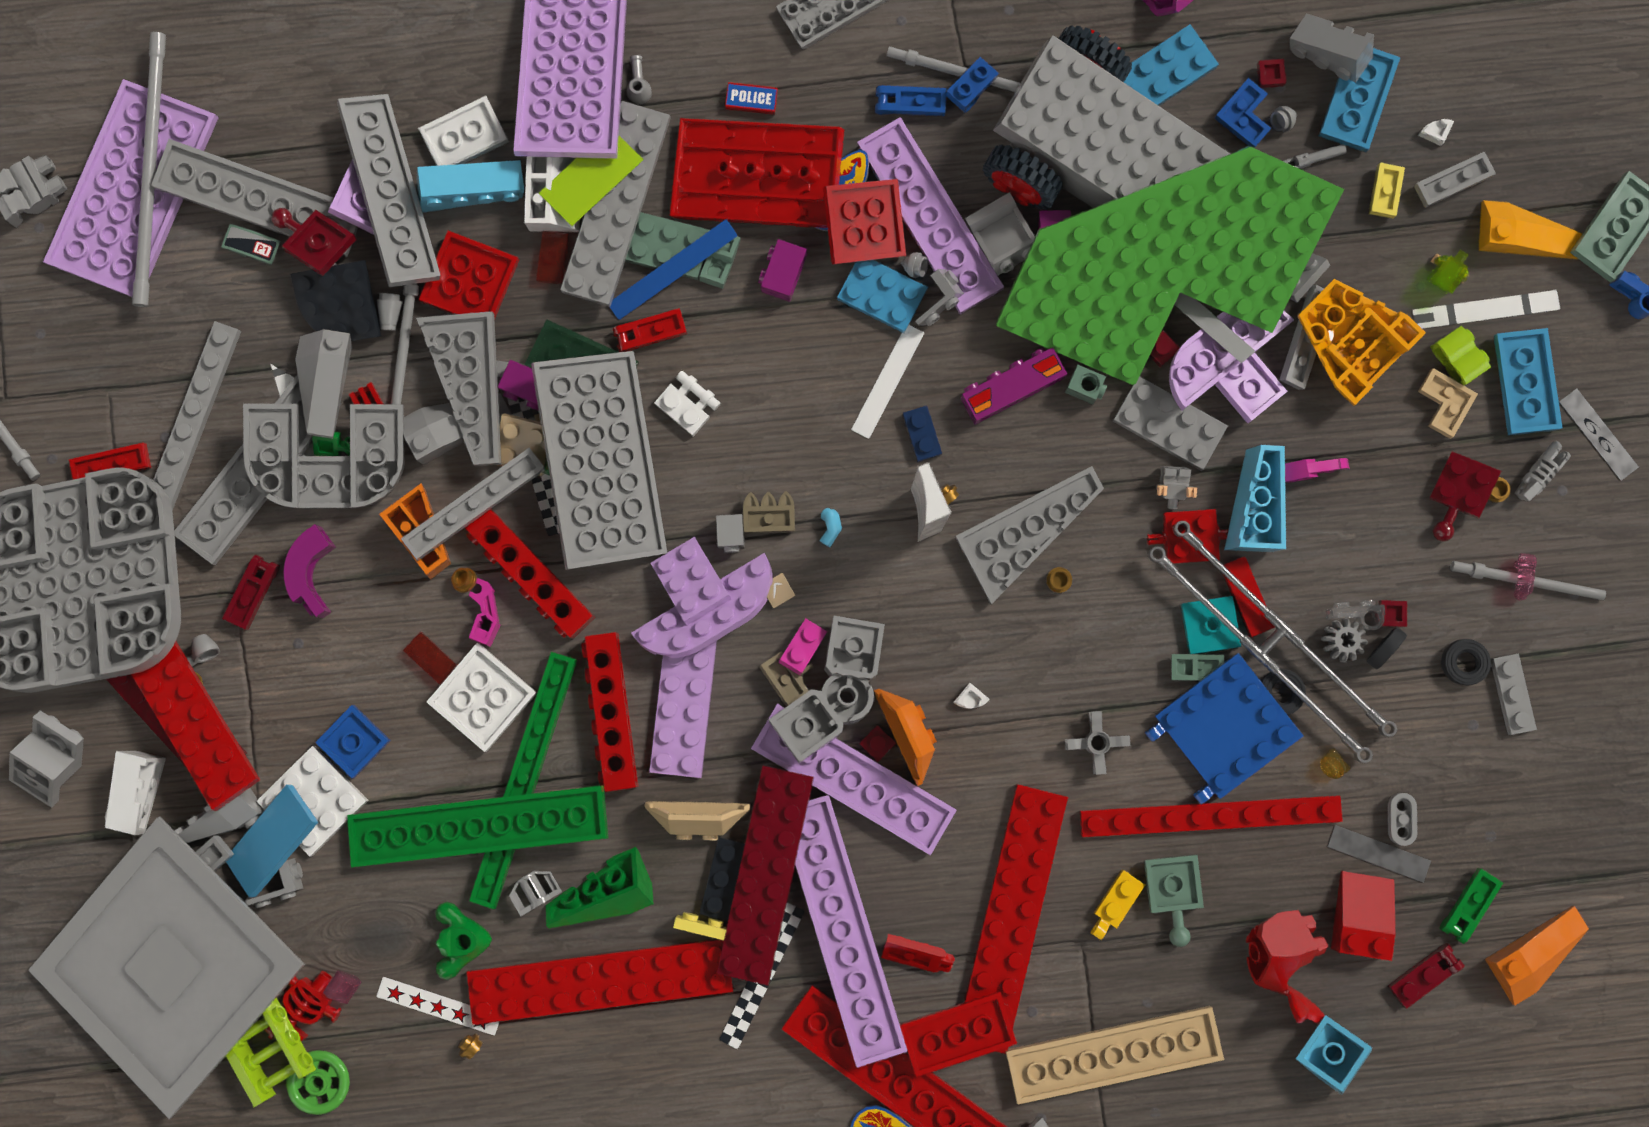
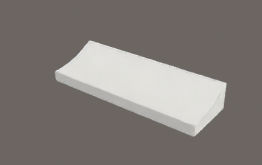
M928 463L918 467L911 487L918 513V542L941 532L951 514Z

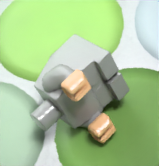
M1161 466L1160 484L1156 486V494L1164 499H1168V509H1178V500L1197 497V488L1189 486L1191 469L1187 467Z

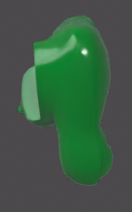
M444 902L436 908L435 916L440 923L447 924L449 927L441 931L439 939L436 941V946L439 948L440 953L446 957L437 962L436 973L440 978L449 980L456 977L465 965L482 954L489 947L492 938L483 926L465 916L455 904Z

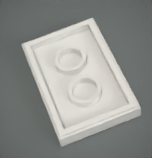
M486 96L418 128L436 166L464 164L509 142Z

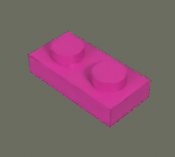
M805 618L778 663L801 676L827 631Z

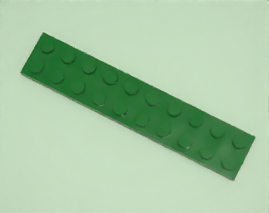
M604 786L347 815L351 867L609 839Z

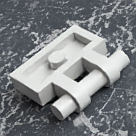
M681 371L676 376V379L683 384L678 390L670 384L654 404L694 437L710 418L703 411L708 405L715 411L721 403L714 398V393L702 388L697 383L696 378L692 375L688 376L685 372ZM689 391L700 398L697 404H694L686 397Z

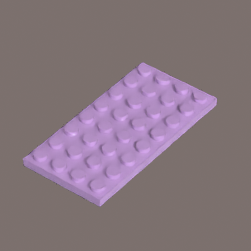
M525 0L514 138L515 156L617 158L627 0Z
M123 79L43 262L132 297L136 272L148 88ZM161 94L156 171L168 139L204 151L219 117L214 113ZM157 189L154 191L149 278L183 201L180 197Z

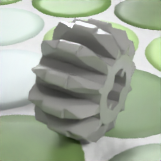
M1344 618L1341 623L1338 620L1332 621V627H1325L1324 630L1329 636H1323L1321 640L1328 642V645L1323 650H1332L1330 654L1331 659H1336L1339 656V660L1342 663L1346 662L1348 658L1351 661L1357 660L1356 653L1363 654L1365 652L1360 645L1367 644L1368 641L1361 639L1360 636L1364 635L1366 631L1364 629L1357 631L1358 622L1350 624L1349 619ZM1341 636H1347L1345 641L1348 645H1342L1343 639Z

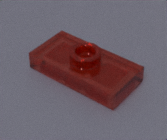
M542 232L537 282L563 284L569 239L568 233Z

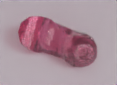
M1520 553L1518 560L1513 565L1518 571L1516 590L1513 594L1519 601L1525 600L1533 592L1537 558L1532 554Z

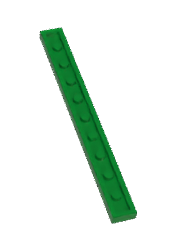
M554 652L550 653L503 797L534 793L577 663L576 659ZM515 849L485 852L469 899L470 902L496 909Z

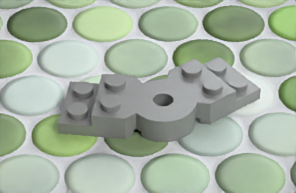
M833 616L824 667L829 678L822 690L811 689L768 720L798 763H801L817 750L822 749L840 736L843 725L859 722L871 709L874 692L869 682L875 679L878 673L885 624ZM840 693H851L853 702H843L840 698Z

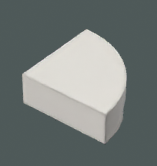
M1441 119L1431 122L1421 130L1418 136L1442 146L1454 121Z
M969 683L953 703L962 708L972 709L984 705L990 699Z

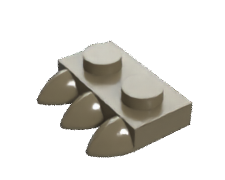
M785 491L781 495L777 506L773 495L767 492L761 501V506H759L757 498L750 492L743 503L744 533L795 532V506L791 495Z

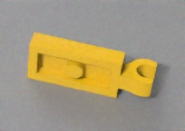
M1121 870L1094 911V914L1100 918L1090 933L1102 940L1110 925L1117 929L1145 884L1126 871Z

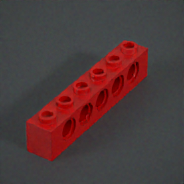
M492 509L465 527L468 531L466 534L467 538L474 545L477 546L480 543L486 549L483 554L493 564L498 562L504 568L501 573L511 583L515 580L521 586L518 591L528 601L533 599L539 605L536 610L546 620L551 617L556 623L554 626L555 630L563 638L568 635L574 639L596 618ZM492 531H497L499 534L497 542L489 544L487 541L488 534ZM510 549H515V560L506 562L505 553ZM532 567L534 570L533 578L524 581L522 577L524 569ZM544 586H550L552 589V594L547 599L540 597V590ZM567 604L570 609L569 614L564 618H560L557 614V609L560 605Z
M612 632L585 636V642L582 643V654L584 658H588L589 668H585V678L587 684L591 683L592 694H588L590 709H594L595 719L591 721L593 735L598 736L599 745L595 746V756L597 761H601L602 771H598L599 785L604 786L605 792L639 787L619 633ZM600 654H606L609 657V663L604 668H599L596 664V659ZM604 679H609L612 682V690L607 694H603L599 688L600 683ZM607 705L614 706L616 710L615 716L610 720L603 716V709ZM611 730L616 731L619 735L618 743L613 746L608 744L606 740V735ZM614 756H618L622 760V768L619 771H614L610 768L609 762Z

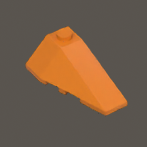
M1571 906L1487 957L1485 961L1512 1005L1515 1006L1538 992L1589 928L1576 907Z

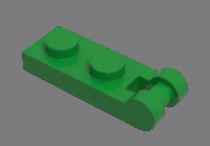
M1477 868L1449 915L1442 921L1440 930L1446 934H1453L1456 936L1455 939L1465 944L1502 887L1503 882L1482 868ZM1460 918L1466 922L1462 928L1456 925Z

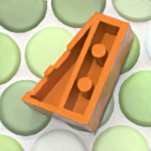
M422 483L379 514L430 580L451 565L444 543L417 561L401 540V538L434 515Z

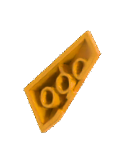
M1485 200L1481 202L1479 251L1578 259L1570 251L1582 233L1508 202Z

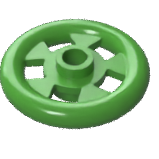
M323 1050L310 1051L308 1053L313 1059L316 1070L308 1074L306 1078L299 1079L296 1073L289 1076L286 1080L287 1093L292 1103L301 1111L313 1115L326 1114L335 1110L346 1098L350 1085L349 1073L343 1061L335 1054ZM320 1061L330 1064L328 1072L324 1069H318ZM316 1077H319V1078L322 1079V1081H323V1085H322V1086H317V1085H316V1083H315ZM331 1077L339 1078L338 1088H331ZM303 1085L307 1092L310 1093V1096L305 1099L298 1090ZM326 1093L329 1101L318 1104L317 1096Z

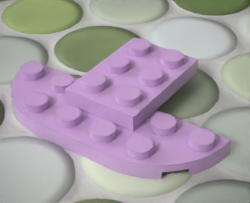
M1283 311L1273 333L1226 312H1222L1217 316L1220 321L1253 348L1255 352L1294 321L1289 314ZM1203 329L1199 330L1178 349L1170 366V388L1174 400L1181 410H1184L1213 385H1216L1243 419L1249 423L1287 392L1256 353L1241 363Z
M691 538L651 562L653 569L675 607L631 633L644 649L655 655L659 654L670 656V658H678L702 650L751 620L768 600L766 597L773 581L772 569L765 553L719 579L696 538Z

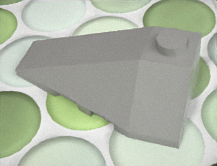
M499 393L498 403L500 423L501 416L504 413L512 415V413L510 412L502 395ZM451 403L423 407L404 417V438L416 460L423 465L464 443L463 434L453 414L454 411Z

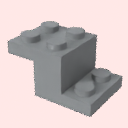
M40 710L33 717L32 732L10 751L9 781L52 808L59 801L60 786L82 766L84 738L76 730L62 725L56 717L48 716Z

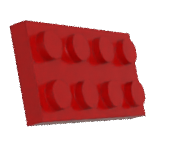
M1000 991L899 1024L916 1077L1017 1044Z

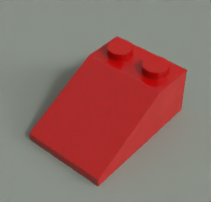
M1341 871L1331 949L1339 953L1392 961L1396 935L1394 879Z

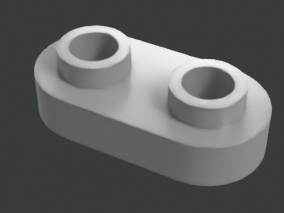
M1396 793L1388 801V835L1391 841L1397 845H1410L1417 838V803L1407 793ZM1399 801L1404 803V808L1401 811L1397 808ZM1400 827H1402L1405 831L1402 837L1398 835V829Z

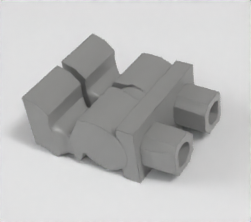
M47 155L35 160L27 156L22 161L13 164L9 169L4 168L0 172V211L5 220L16 228L23 222L21 213H41L51 204L59 203L60 201L57 196L67 190L65 183L58 175L49 180L46 178L45 175L56 170L54 163Z

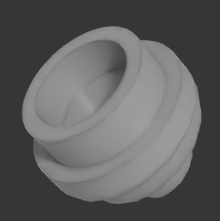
M1278 107L1271 114V125L1276 131H1289L1294 127L1297 114L1290 107Z
M911 253L901 261L904 270L910 277H923L927 272L928 259L922 253Z

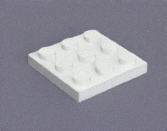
M476 643L428 699L427 703L480 749L487 752L537 692L480 643Z
M312 746L256 802L266 810L286 784L293 785L318 821V824L299 845L311 857L348 822L347 815L356 814L369 800L316 746Z

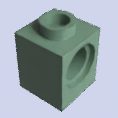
M1077 365L1065 393L1093 405L1097 398L1102 399L1106 391L1107 385L1103 384L1106 376ZM1084 380L1092 382L1094 390H1084L1081 382Z

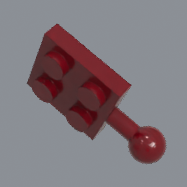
M285 208L274 210L271 216L272 222L276 227L288 228L294 232L282 245L285 252L321 276H324L356 241L354 234L317 210L302 225L293 220L292 214Z
M1451 452L1430 496L1431 500L1449 507L1443 521L1438 522L1433 528V535L1437 540L1445 542L1453 537V523L1459 511L1477 519L1480 518L1502 472L1501 470L1456 452Z

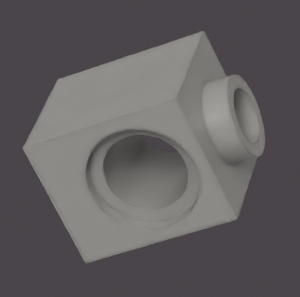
M742 514L716 516L718 548L724 549V553H737L739 548H745Z

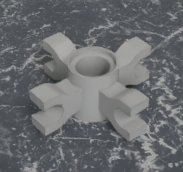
M1102 711L1088 712L1090 733L1085 738L1065 739V750L1086 749L1092 754L1093 774H1106L1104 753L1110 747L1130 746V736L1109 737L1102 730ZM1096 735L1102 737L1104 742L1100 750H1095L1091 745V740Z

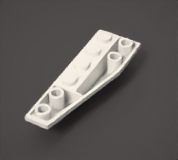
M527 156L524 223L529 231H580V219L571 226L539 194L545 186L551 190L552 180L576 159L575 157Z

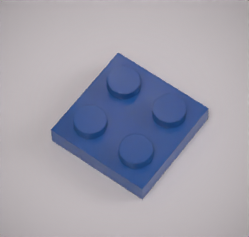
M351 705L315 743L353 779L391 740L355 705Z

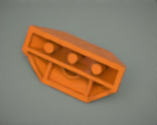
M881 689L874 690L876 699L916 786H919L924 781L935 751L933 744L937 742L931 728L926 730L922 720L926 719L920 704L915 706L914 702Z

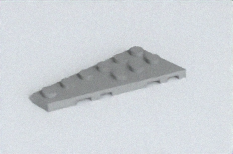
M491 311L416 318L424 334L427 347L433 357L434 365L446 396L453 408L455 419L462 431V437L473 465H501L494 313Z
M1092 466L955 536L990 605L1104 489Z

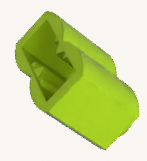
M1460 326L1430 347L1437 359L1445 366L1450 377L1458 383L1466 385L1490 369L1491 366L1487 353L1476 347L1472 332Z

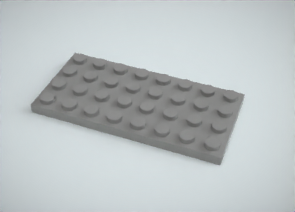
M634 351L533 362L531 366L565 569L667 554Z

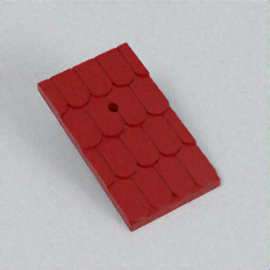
M680 118L670 216L683 220H708L716 222L728 220V222L828 228L823 187L839 185L844 129L834 126Z

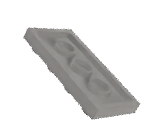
M1140 376L1137 383L1130 389L1113 419V422L1200 471L1204 470L1228 425L1192 405L1181 410L1172 394Z

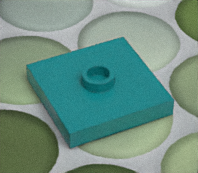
M1233 596L1208 599L1238 629ZM1200 601L1180 604L1189 654L1241 647L1240 639Z

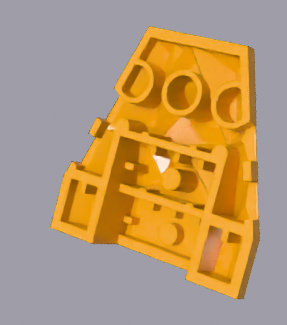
M1333 279L1297 317L1334 387L1354 406L1373 388L1372 384L1402 354L1409 351L1426 332L1407 314L1401 311L1397 313L1385 307V303L1379 300L1375 302L1364 297V293Z

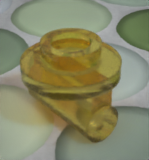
M1335 748L1330 749L1320 761V767L1324 774L1333 779L1341 778L1351 769Z

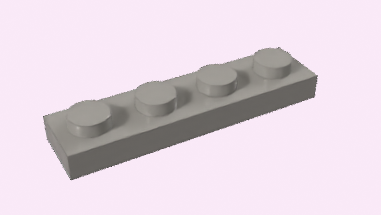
M1312 285L1308 290L1302 311L1324 288ZM1299 320L1279 380L1301 390L1306 387L1316 351Z

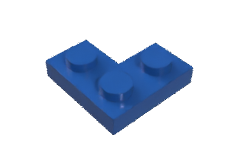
M1248 78L1218 112L1215 119L1247 146L1255 148L1271 129L1252 113L1268 93Z

